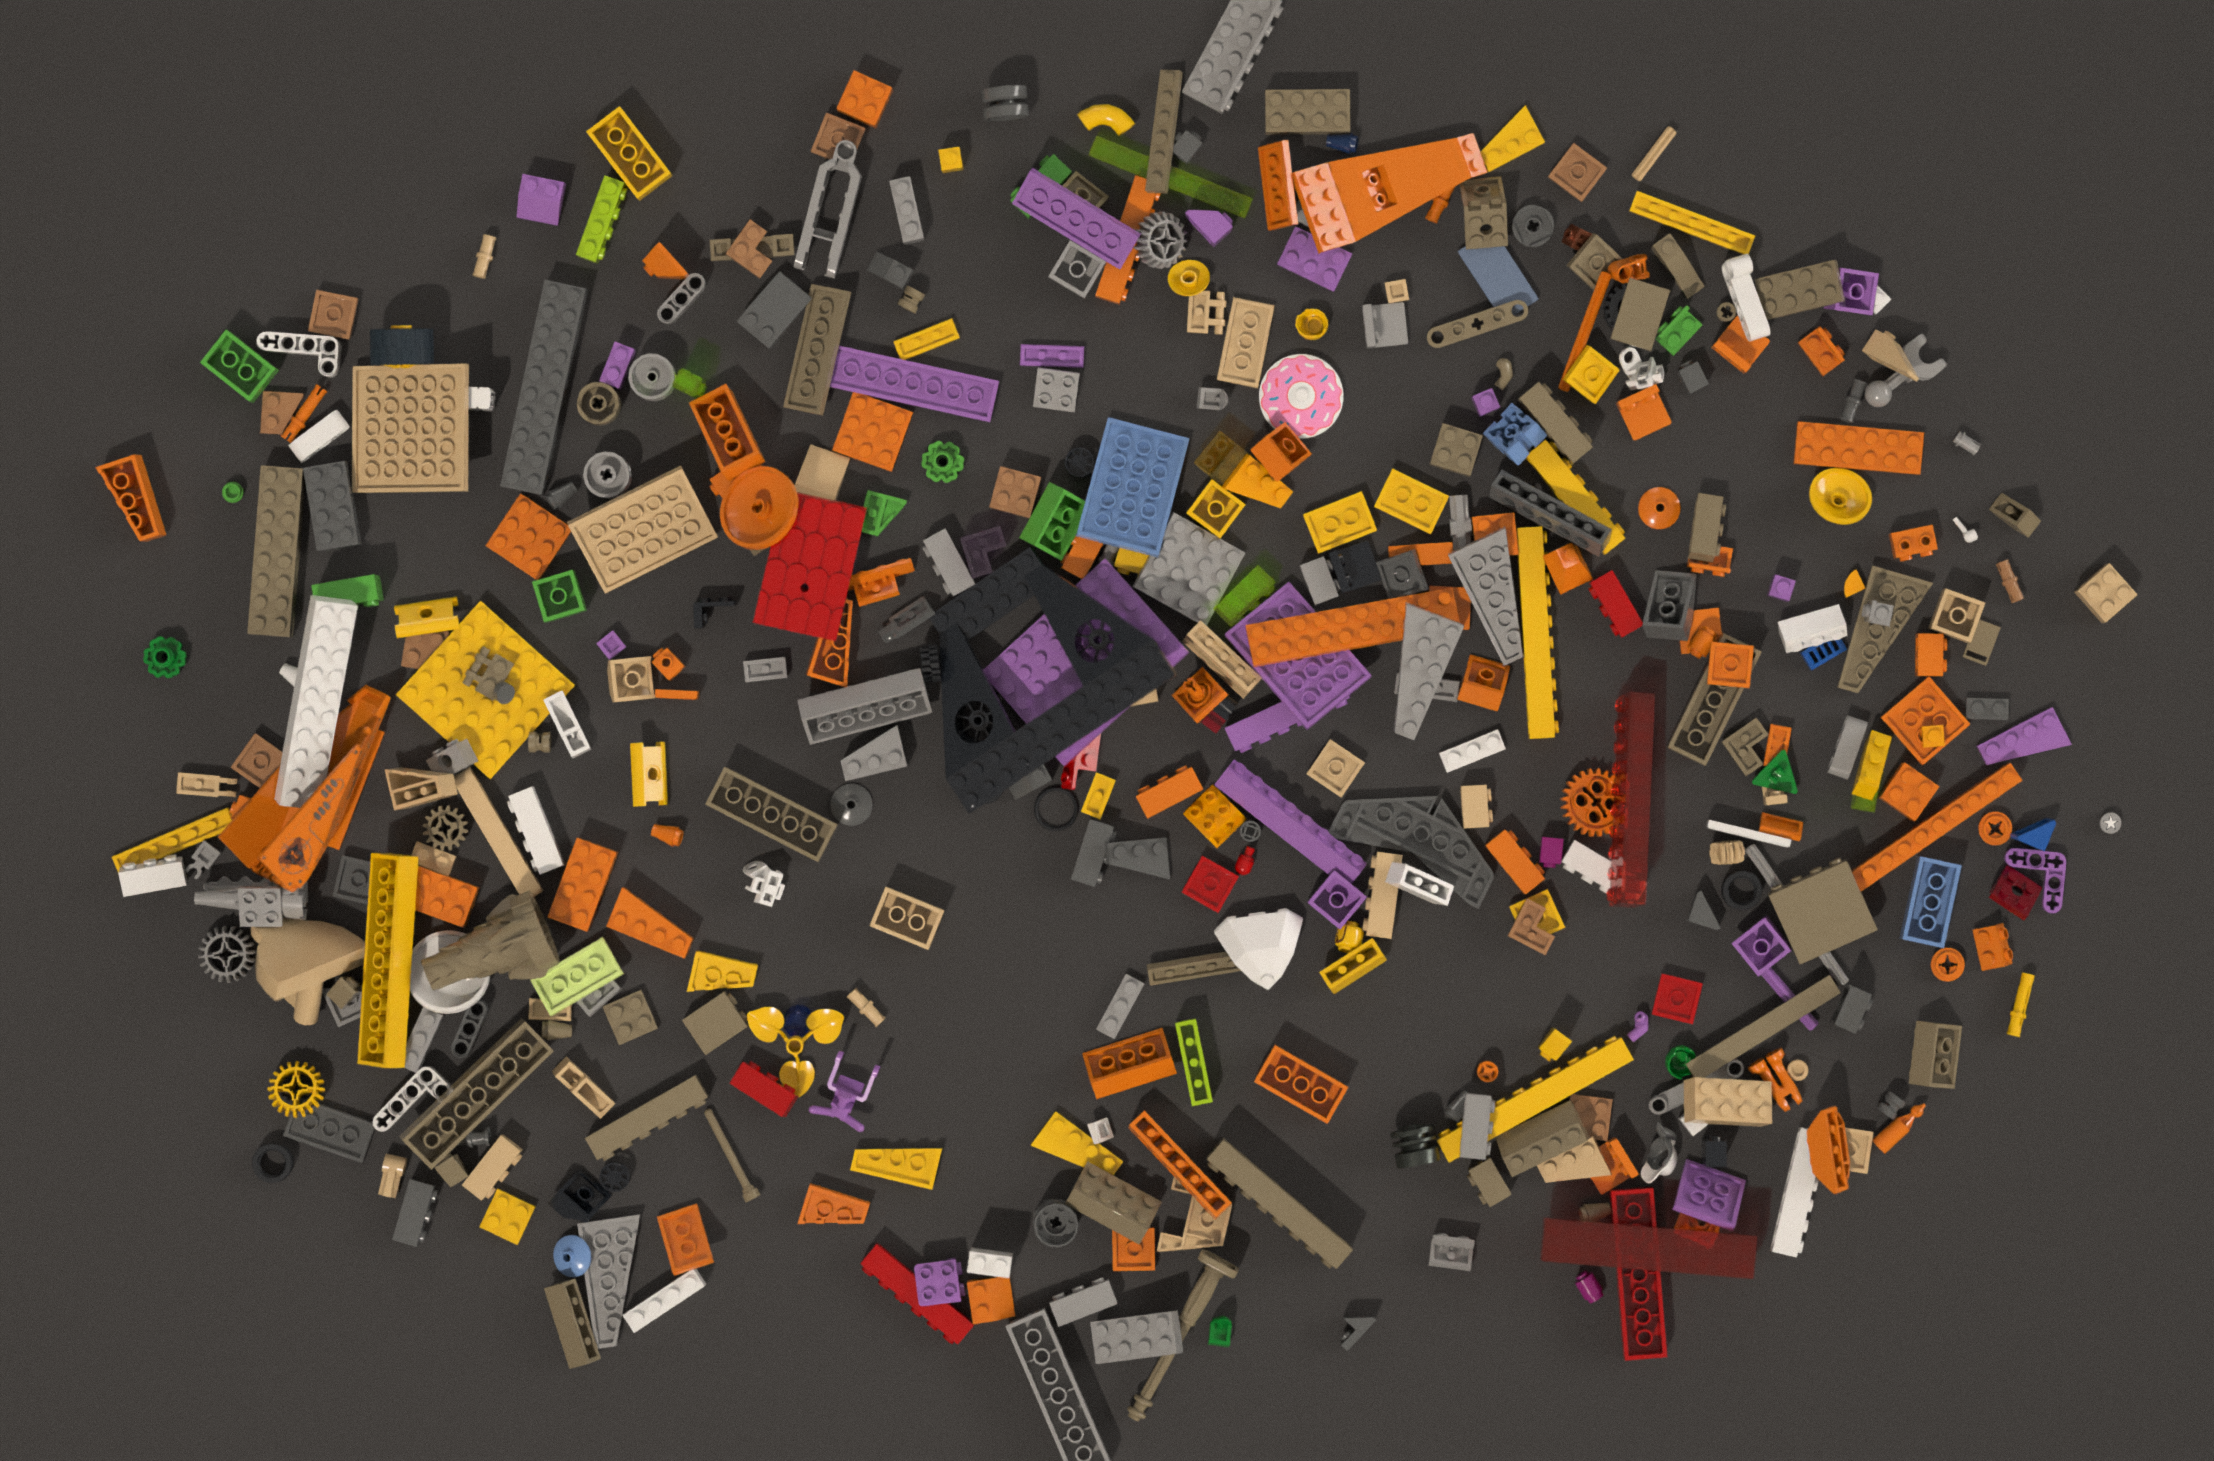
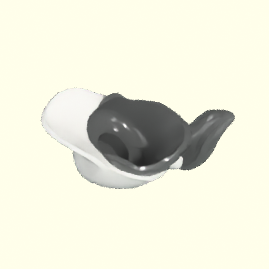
M1660 1122L1656 1124V1131L1659 1137L1651 1144L1650 1152L1646 1156V1163L1641 1170V1177L1646 1183H1652L1659 1175H1670L1677 1164V1152L1674 1148L1676 1134L1672 1130L1663 1127Z

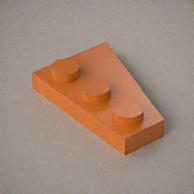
M810 1183L797 1224H864L871 1202Z

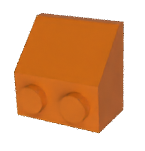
M1470 654L1457 700L1498 712L1504 695L1510 666H1504L1502 663Z
M994 1276L967 1281L973 1324L993 1322L1015 1316L1010 1276L1009 1278Z

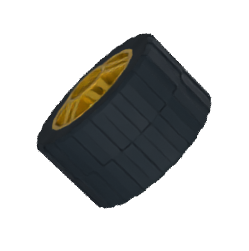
M412 325L391 326V329H371L370 364L385 365L391 368H411L415 365L434 364L433 329L412 328Z

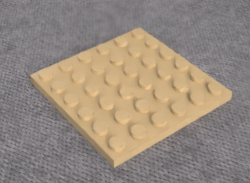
M469 364L415 365L411 368L353 366L352 493L468 491Z

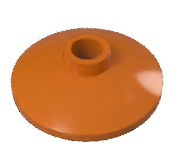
M1652 488L1645 492L1639 501V516L1647 526L1653 529L1668 528L1676 522L1680 515L1679 499L1667 488ZM1658 504H1662L1664 506V510L1662 512H1658L1656 510V506Z

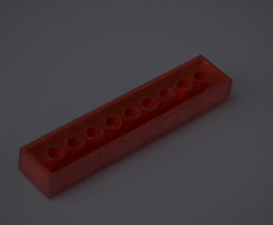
M1628 692L1619 696L1615 703L1618 719L1614 724L1617 741L1614 742L1613 746L1616 762L1613 763L1612 767L1615 783L1612 784L1611 789L1612 796H1614V804H1612L1610 811L1611 817H1613V825L1610 827L1612 846L1609 848L1611 867L1608 869L1610 888L1607 891V900L1611 907L1636 908L1646 905L1655 694Z
M1543 1217L1540 1260L1754 1279L1757 1236L1753 1234Z

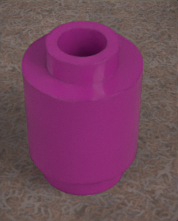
M1583 1271L1576 1276L1577 1280L1574 1283L1583 1298L1588 1300L1589 1303L1599 1300L1604 1295L1602 1292L1603 1288L1593 1272Z

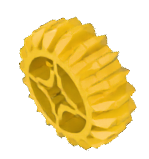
M299 1061L295 1062V1067H292L291 1063L287 1062L288 1069L285 1070L281 1065L279 1067L281 1070L280 1074L276 1071L273 1072L277 1079H269V1082L274 1086H269L267 1090L274 1093L268 1097L270 1100H274L272 1103L273 1107L279 1106L277 1110L279 1113L285 1110L286 1117L290 1116L291 1111L294 1118L298 1117V1112H301L302 1117H306L305 1110L308 1109L312 1114L314 1111L311 1106L314 1105L316 1108H319L320 1105L316 1100L323 1101L324 1099L322 1095L318 1094L325 1092V1088L319 1087L324 1084V1080H317L321 1076L320 1072L314 1073V1066L307 1070L308 1063L306 1062L303 1063L302 1067H300ZM300 1074L309 1077L313 1082V1086L302 1084ZM293 1075L292 1081L289 1084L281 1086L288 1076ZM298 1083L301 1090H298L295 1096L292 1089H295ZM280 1093L291 1095L293 1104L285 1103L280 1098ZM312 1093L305 1103L300 1104V1100L304 1095Z

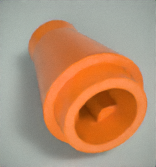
M654 824L651 830V836L672 847L680 846L684 831L675 826Z

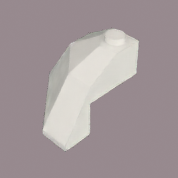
M1287 908L1278 909V912L1265 914V911L1250 913L1249 916L1241 918L1229 916L1214 930V933L1233 963L1249 979L1269 990L1283 975L1294 954L1303 917Z

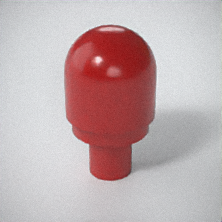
M1247 846L1245 853H1241L1235 865L1238 874L1247 875L1251 872L1254 865L1252 855L1255 848Z

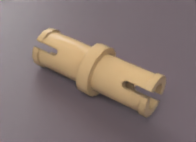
M483 235L480 251L476 254L477 262L472 274L473 276L486 279L489 262L493 259L491 255L497 238Z
M857 988L847 996L860 1009L859 1012L864 1014L875 1027L886 1018L872 1005L873 1002L871 1000L868 1001Z

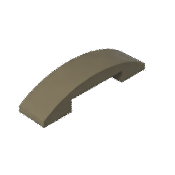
M794 234L763 237L755 249L768 258L795 255ZM736 239L710 240L711 261H734L725 254Z

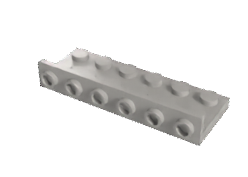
M1230 0L1182 93L1220 114H1223L1225 110L1229 111L1234 102L1231 97L1234 92L1239 93L1244 83L1241 80L1244 73L1249 74L1254 65L1251 62L1253 56L1260 54L1264 46L1261 43L1264 36L1269 37L1274 27L1271 25L1274 17L1278 19L1284 9L1281 6L1282 0Z

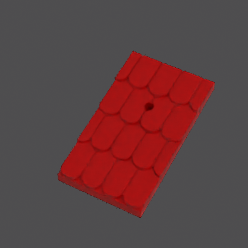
M797 492L798 511L795 521L788 533L770 548L753 623L836 641L867 507Z

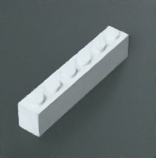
M1802 1127L1798 1128L1770 1247L1772 1252L1797 1257L1798 1253H1802L1804 1241H1801L1802 1233L1807 1232L1809 1223L1806 1220L1807 1212H1811L1813 1207L1811 1195L1812 1191L1816 1192L1818 1186V1179H1815L1816 1176L1812 1173L1806 1133L1808 1129Z

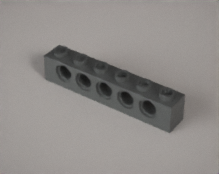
M1501 470L1491 485L1489 498L1600 557L1610 542L1612 529Z

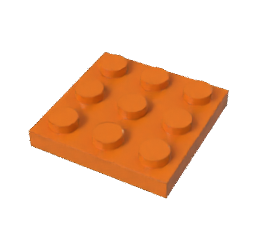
M853 392L832 451L892 472L913 412L864 394Z
M520 493L486 544V547L534 579L540 580L571 534V530L568 524Z
M1929 676L1880 717L1921 766L1970 725ZM1943 725L1945 746L1923 748L1921 727Z

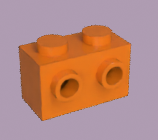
M1933 524L1889 534L1894 559L1899 558L1900 562L1911 560L1914 554L1920 553L1921 557L1933 555V550L1938 549Z

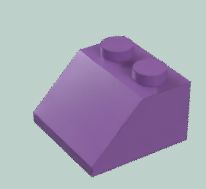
M523 174L518 194L517 218L558 226L566 184L561 181Z
M1188 210L1185 213V217L1213 248L1232 231L1233 221L1225 212L1221 214L1219 211Z
M1839 268L1845 302L1825 306L1824 309L1873 315L1879 273Z
M1334 870L1307 903L1337 928L1341 929L1367 897Z
M1767 915L1732 943L1757 976H1760L1793 949Z

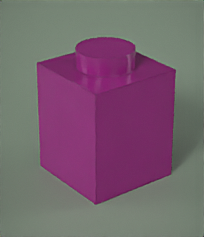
M1541 837L1539 862L1544 863L1543 867L1556 868V864H1561L1563 839Z

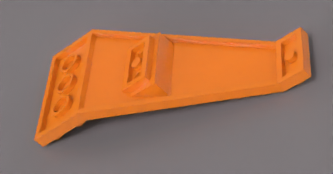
M1474 133L1458 138L1331 161L1293 172L1292 176L1293 184L1319 254L1352 244L1460 183L1488 172Z

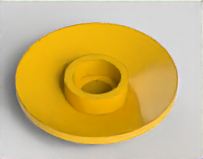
M1196 260L1181 261L1175 264L1168 274L1170 288L1182 296H1194L1206 289L1210 281L1209 270L1203 263Z

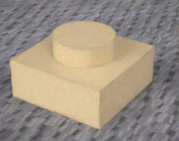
M1406 279L1384 283L1388 304L1409 300Z

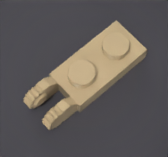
M178 772L176 793L211 797H236V792L220 791V784L234 785L237 784V779Z

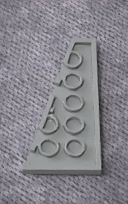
M1503 527L1448 553V556L1505 666L1522 658L1523 651L1506 527Z
M1405 602L1406 611L1403 624L1404 632L1401 645L1394 732L1414 740L1464 625Z
M641 1214L577 1224L579 1237L588 1244L591 1251V1263L584 1274L592 1330L598 1349L617 1346Z

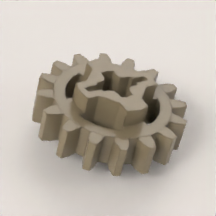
M438 806L439 812L432 809V817H425L428 820V824L422 825L427 828L423 835H429L426 842L433 841V848H437L440 845L441 851H444L446 846H448V849L451 851L454 844L457 847L461 846L459 840H466L463 833H468L469 830L464 829V826L469 823L468 821H462L465 815H458V808L451 811V806H447L446 810L442 806ZM447 814L455 817L457 822L450 821ZM438 817L439 822L436 827L432 828L434 820ZM444 822L446 825H450L451 829L448 830V834H446L445 831H441V827L444 826ZM459 829L457 837L453 840L455 830ZM434 835L442 836L445 842L437 840Z

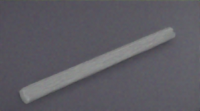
M1749 845L1745 851L1769 886L1772 888L1775 885L1781 884V881L1756 845ZM1830 952L1819 956L1839 986H1843L1849 981Z

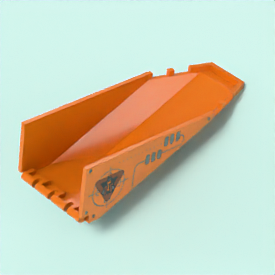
M365 685L347 699L350 705L338 714L327 778L301 808L280 806L275 801L279 766L221 832L218 838L247 868H251L252 872L290 892L301 888L309 879L341 823L391 698L387 694Z

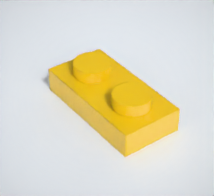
M1096 772L1081 812L1101 819L1116 780Z

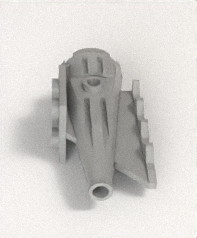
M222 876L217 882L204 883L203 889L206 891L195 892L194 894L195 905L239 910L240 927H282V915L285 918L306 920L308 909H303L306 907V902H308L307 881L301 888L290 892L265 878L259 882H253L247 876H243L238 882H232L226 876Z

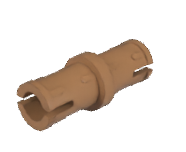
M2007 559L1996 564L2003 581L2001 582L2002 586H2005L2011 603L2024 599L2017 582L2018 577H2015L2009 560Z

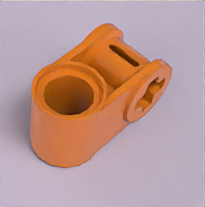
M1637 254L1614 261L1608 266L1607 273L1611 274V279L1621 283H1628L1629 278L1636 280L1646 279L1650 277L1646 266L1648 257L1646 254Z

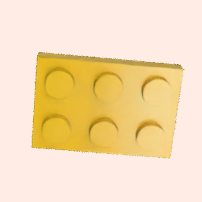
M1392 469L1374 507L1431 535L1449 496Z
M1362 491L1303 514L1318 554L1377 531Z

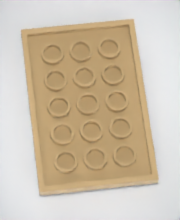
M681 466L567 522L604 593L718 538Z

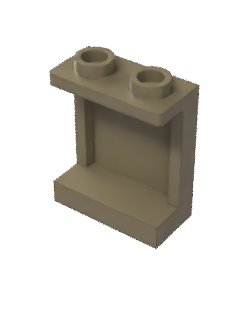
M726 991L682 1020L705 1055L748 1027L746 1014L743 1010L738 1011L735 1006L737 1004L736 999L731 993L727 994Z

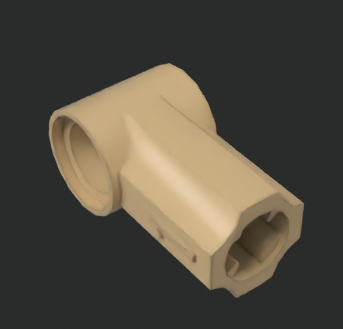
M386 1153L378 1194L397 1198L401 1176L403 1177L406 1169L407 1158Z

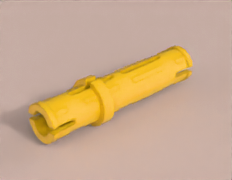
M2021 973L2013 1010L2010 1011L2011 1018L2006 1033L2008 1035L2020 1037L2023 1021L2027 1017L2025 1013L2035 978L2034 975Z

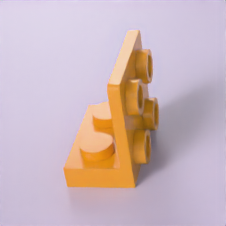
M1211 785L1183 813L1216 848L1247 820L1214 785Z

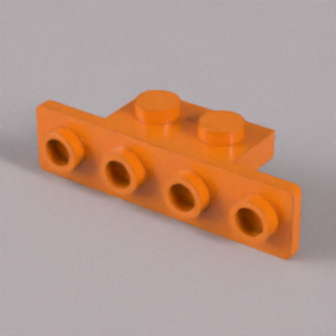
M911 558L900 559L888 565H879L875 569L859 571L852 575L848 591L855 590L859 607L900 595L895 577L915 571Z

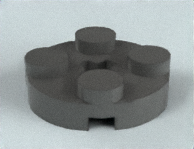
M1528 205L1521 208L1513 218L1512 233L1515 239L1525 247H1540L1548 242L1553 234L1554 220L1550 212L1545 208L1537 205ZM1529 221L1539 224L1536 227V232L1528 230Z

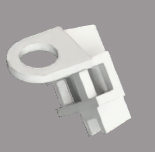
M1626 347L1621 351L1619 361L1630 379L1625 382L1630 390L1642 389L1663 382L1665 374L1663 365H1656L1653 357H1650L1649 361L1642 362L1635 348ZM1631 351L1633 354L1632 360L1626 363L1624 356L1627 352Z
M753 861L743 867L744 874L753 878L751 887L746 886L745 889L757 893L754 902L772 907L775 899H781L785 887L781 883L784 874L779 870H771L767 864L761 861ZM752 866H757L754 869L748 870Z

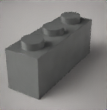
M1092 819L1089 820L1071 880L1093 887L1096 886V883L1101 884L1104 872L1100 870L1102 863L1106 864L1105 843L1114 842L1117 833L1113 831L1114 826Z
M415 1178L409 1179L392 1240L415 1247L424 1242L427 1232L424 1231V1226L426 1222H430L432 1211L429 1210L431 1202L435 1203L438 1195V1190H435L436 1184Z

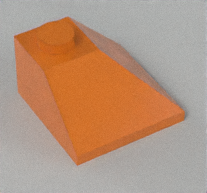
M660 242L642 260L646 264L643 268L651 277L655 274L658 278L685 280L689 276Z
M1574 543L1565 545L1542 556L1560 595L1593 580L1578 545Z

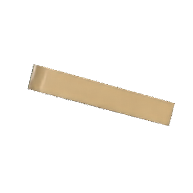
M469 766L454 775L457 790L519 895L531 891L535 897L542 893L543 889L471 767Z

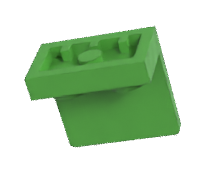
M1688 305L1684 308L1680 306L1670 316L1672 321L1669 324L1665 322L1657 331L1658 336L1655 340L1672 356L1702 326L1688 312L1690 309Z

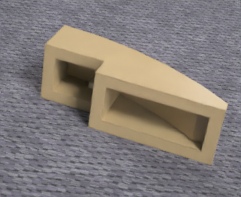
M567 1056L552 1071L554 1076L600 1119L615 1104Z

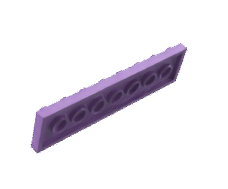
M843 346L838 348L830 383L831 388L985 422L991 421L999 385L997 380Z

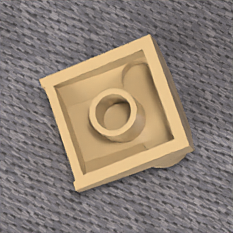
M651 656L608 661L607 673L612 702L655 698Z

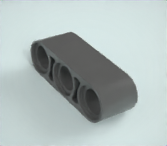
M480 999L477 1002L483 1007L481 1015H476L473 1012V1006L466 1009L451 1047L453 1055L458 1058L470 1055L489 1009L484 1000ZM467 1023H472L475 1026V1032L471 1035L465 1031ZM459 1042L466 1044L467 1051L465 1054H460L457 1051Z

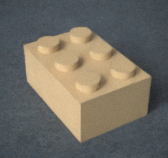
M886 886L870 926L929 950L945 910Z

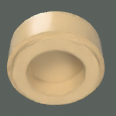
M1792 1060L1787 1065V1073L1791 1079L1801 1081L1808 1075V1066L1802 1060Z

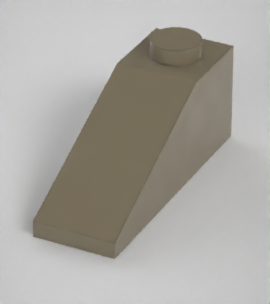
M1670 233L1651 247L1687 299L1705 287Z

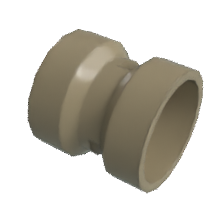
M906 286L903 298L899 299L897 305L916 314L918 310L917 305L924 299L925 295L910 286Z
M529 732V752L542 750L544 753H550L551 732H543L542 734Z

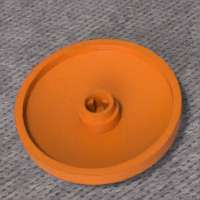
M759 466L744 471L729 485L721 502L720 520L725 534L737 545L750 550L765 549L776 544L788 533L795 521L798 511L796 488L788 476L772 467Z

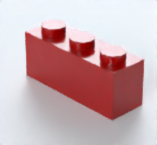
M1613 570L1589 583L1591 587L1588 590L1594 600L1598 598L1601 604L1599 609L1604 618L1609 617L1612 623L1609 627L1615 636L1619 635L1622 638L1643 626L1642 620Z
M752 1061L749 1064L742 1062L730 1084L781 1117H786L799 1097L794 1093L796 1089L786 1083L784 1086L777 1082L779 1078L769 1072L764 1074L759 1071L761 1067Z

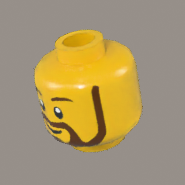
M1347 921L1341 929L1337 928L1334 942L1339 951L1350 953L1362 945L1364 931L1358 927V923Z

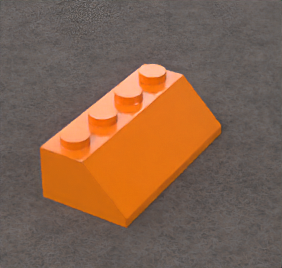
M1163 1028L1082 1053L1096 1099L1177 1074Z

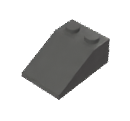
M780 271L750 304L737 322L770 349L776 345L812 300V297Z
M1655 570L1642 624L1647 638L1688 641L1693 619L1696 574Z

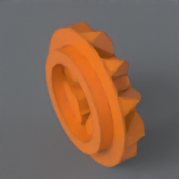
M1990 812L1982 817L1978 825L1979 835L1987 844L2001 845L2010 838L2012 823L2005 814ZM2001 821L1998 829L2000 830L2002 835L1994 832L1989 836L1992 828L1988 823L1996 825Z
M1943 948L1932 956L1930 966L1932 973L1939 980L1949 982L1961 976L1965 963L1963 956L1957 950ZM1946 955H1948L1949 962L1956 963V965L1949 967L1948 974L1945 967L1939 966V964L1946 961Z

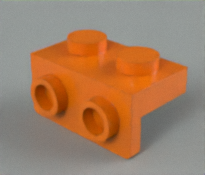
M1720 547L1719 557L1715 556L1713 563L1688 559L1687 567L1692 568L1691 572L1704 574V570L1713 571L1712 575L1725 577V573L1729 574L1731 571L1730 565L1733 548Z
M2004 923L1972 930L1982 971L2005 967L2013 963V952L2008 945V931L2004 927Z

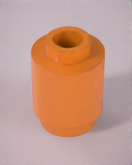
M1703 626L1702 629L1697 631L1688 645L1691 649L1690 653L1699 659L1701 656L1706 658L1710 652L1711 642L1717 641V633Z

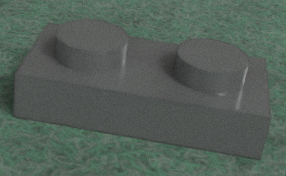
M1965 699L1966 719L2008 720L2009 699Z

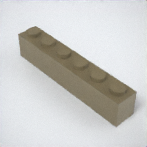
M696 1074L589 1135L585 1140L596 1159L602 1158L605 1161L615 1155L613 1151L621 1148L623 1151L632 1146V1140L637 1137L642 1140L651 1135V1129L658 1127L660 1130L669 1125L668 1120L676 1116L679 1119L688 1114L686 1109L692 1106L697 1109L707 1103L705 1099L709 1096Z

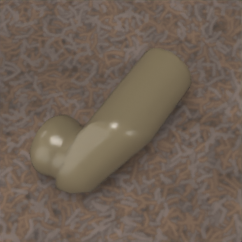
M1500 358L1496 366L1500 369L1501 376L1494 385L1503 391L1513 377L1512 364L1508 359Z

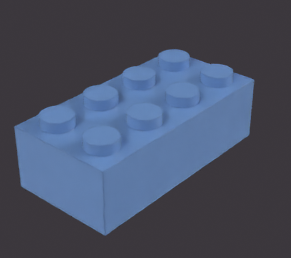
M1917 856L1899 939L1944 948L1962 865Z

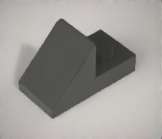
M1343 1316V1319L1354 1330L1351 1331L1349 1329L1341 1337L1343 1340L1341 1346L1348 1351L1376 1321V1318L1373 1316Z

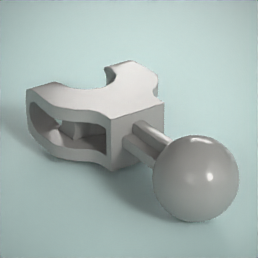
M1924 334L1918 335L1902 348L1919 377L1918 380L1921 381L1933 378L1947 365L1944 359H1939L1932 364H1926L1921 361L1919 349L1927 341ZM1895 372L1885 381H1873L1865 389L1866 401L1873 407H1883L1890 402L1892 391L1904 381L1909 383L1912 379Z

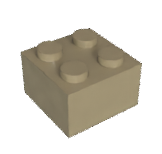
M1442 423L1429 465L1470 477L1483 435Z

